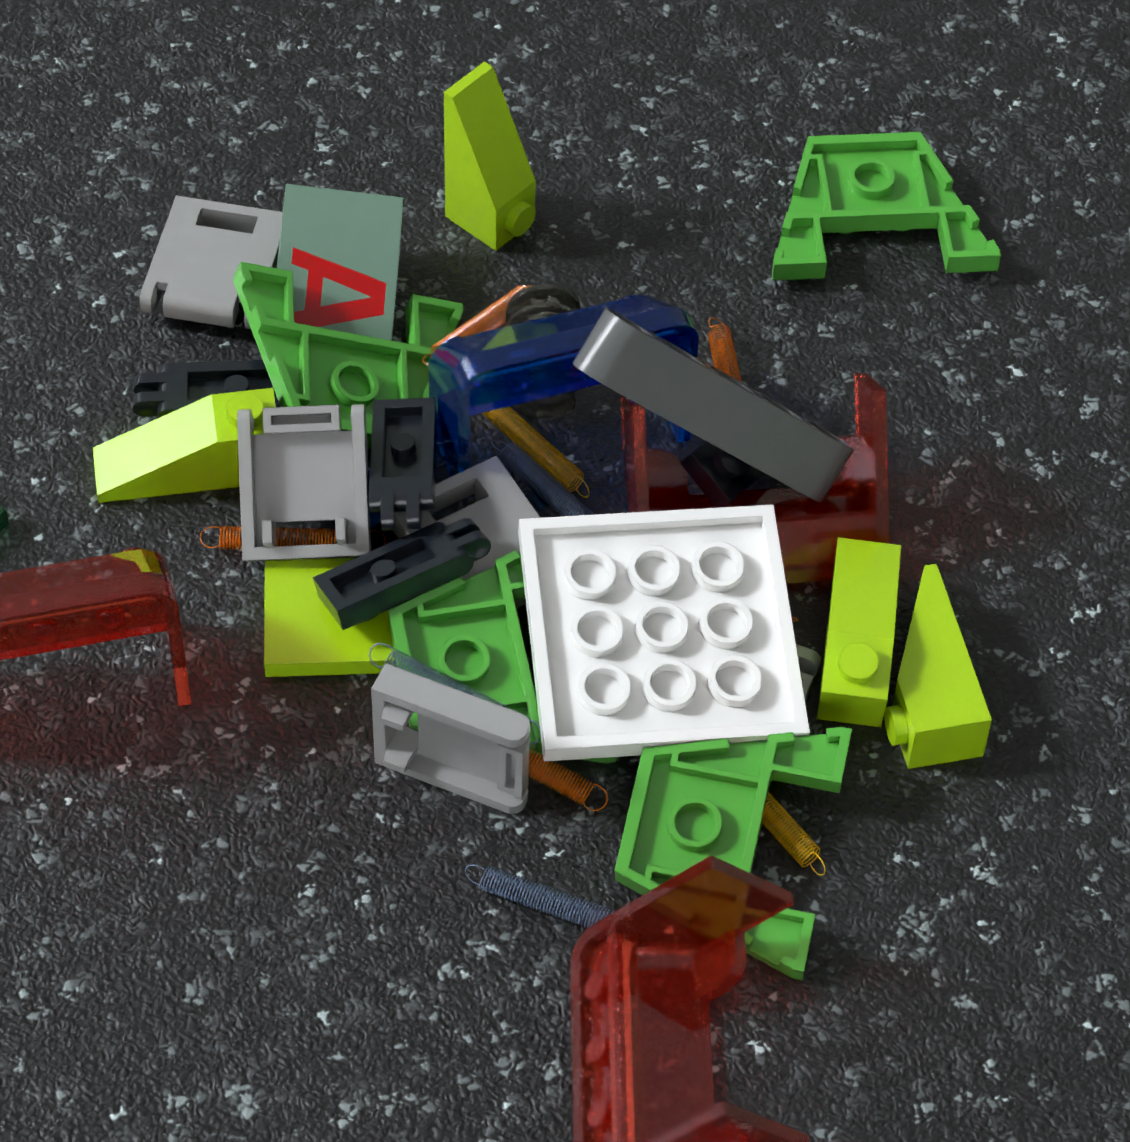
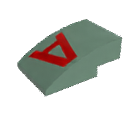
M294 184L285 185L277 268L293 271L295 323L392 341L403 197Z

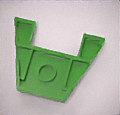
M921 132L808 136L793 187L789 210L786 212L779 245L774 254L772 280L825 278L827 260L822 233L838 232L847 234L861 231L937 229L946 273L998 271L1001 253L995 241H987L978 228L980 219L970 205H963L953 191V179Z
M240 261L233 275L234 286L280 407L339 405L341 409L342 431H352L350 419L351 405L365 404L367 445L371 449L374 400L433 397L437 386L436 381L442 366H430L425 363L435 364L431 359L433 356L440 362L434 355L433 348L431 353V347L455 330L463 313V303L412 294L405 306L406 343L295 323L293 271ZM438 346L440 354L445 358V356L441 353L440 348Z
M516 550L496 559L495 566L466 580L459 577L388 610V626L392 646L395 649L423 662L426 666L429 665L432 669L435 668V670L452 677L455 681L458 680L461 684L464 683L467 687L469 686L473 690L475 689L479 693L487 695L490 699L493 698L496 702L499 701L502 705L504 704L508 708L510 707L514 711L516 710L526 717L528 716L529 720L539 724L537 699L514 600L525 599L521 554H518ZM414 712L408 724L409 728L417 731L418 713ZM529 721L530 743L538 741L541 733L539 727L534 722ZM541 739L536 744L529 745V753L533 749L532 754L536 751L535 754L539 752V754L543 755ZM617 757L577 759V760H584V761L599 762V763H606V764H607V763L616 762Z
M846 727L826 728V734L794 737L793 732L769 734L768 740L732 744L728 743V739L644 747L640 757L615 866V881L792 979L803 981L815 914L748 901L746 896L770 782L779 781L840 793L852 729Z

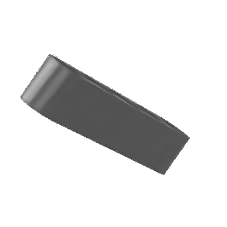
M605 308L573 361L575 367L601 384L820 503L824 500L854 451L853 447L829 431L609 308Z

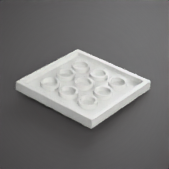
M774 505L519 519L518 536L544 762L641 755L644 747L728 739L729 744L768 740L769 734L793 732L794 737L809 736L810 730Z

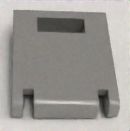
M176 195L141 289L140 311L154 314L162 292L165 291L163 298L164 317L233 328L239 312V303H241L233 283V275L240 261L277 268L282 212ZM244 313L245 328L251 330L246 314Z
M365 404L351 405L350 419L352 431H342L341 409L339 405L263 408L264 434L254 435L255 421L252 410L242 409L237 411L242 561L352 558L372 551ZM335 520L337 544L277 546L276 523Z
M497 456L435 484V509L422 511L421 528L435 523L431 514L474 494L475 503L436 521L442 522L447 526L463 518H470L491 542L489 553L485 557L474 561L472 569L467 574L461 576L463 580L495 566L496 559L516 550L520 554L519 519L540 518ZM406 512L396 513V530L393 531L398 539L419 530H408ZM526 599L514 600L516 609L525 605Z
M385 663L371 688L375 763L508 814L521 812L528 801L529 719L522 713ZM414 712L418 713V731L406 727Z

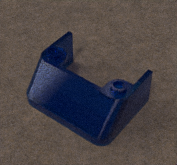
M630 295L620 300L464 337H453L443 342L434 351L429 360V397H435L437 443H442L437 445L450 477L470 468L471 415L601 384L575 367L573 361L605 308L619 313L697 357L699 336L689 314L679 307L649 295ZM669 421L678 442L690 440L691 432Z

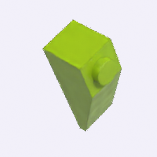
M484 61L444 92L445 217L497 251L514 236L519 237L523 235L535 220L536 180L495 70Z
M273 388L211 394L93 447L98 503L240 487L237 411L251 409L255 421L254 435L264 434L263 408L276 407Z
M838 537L816 719L881 727L888 700L901 545Z
M937 564L924 566L897 678L893 704L886 707L884 713L888 739L892 746L900 745L908 769L983 757L992 722Z

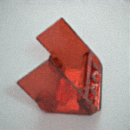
M867 373L854 374L856 434L837 436L853 447L854 451L821 503L791 487L745 490L735 500L725 506L774 505L786 583L833 580L838 537L890 544L886 390ZM621 395L624 478L629 513L715 508L704 493L688 494L687 472L679 463L681 461L675 454L661 448L647 449L645 407Z
M128 548L119 553L0 573V660L164 631L178 706L191 704L179 607L173 580L167 562L162 555L143 548Z
M710 855L591 925L583 932L574 947L570 963L573 1142H810V1136L728 1102L722 1101L714 1105L709 1002L728 992L742 978L746 968L745 932L794 905L792 892Z

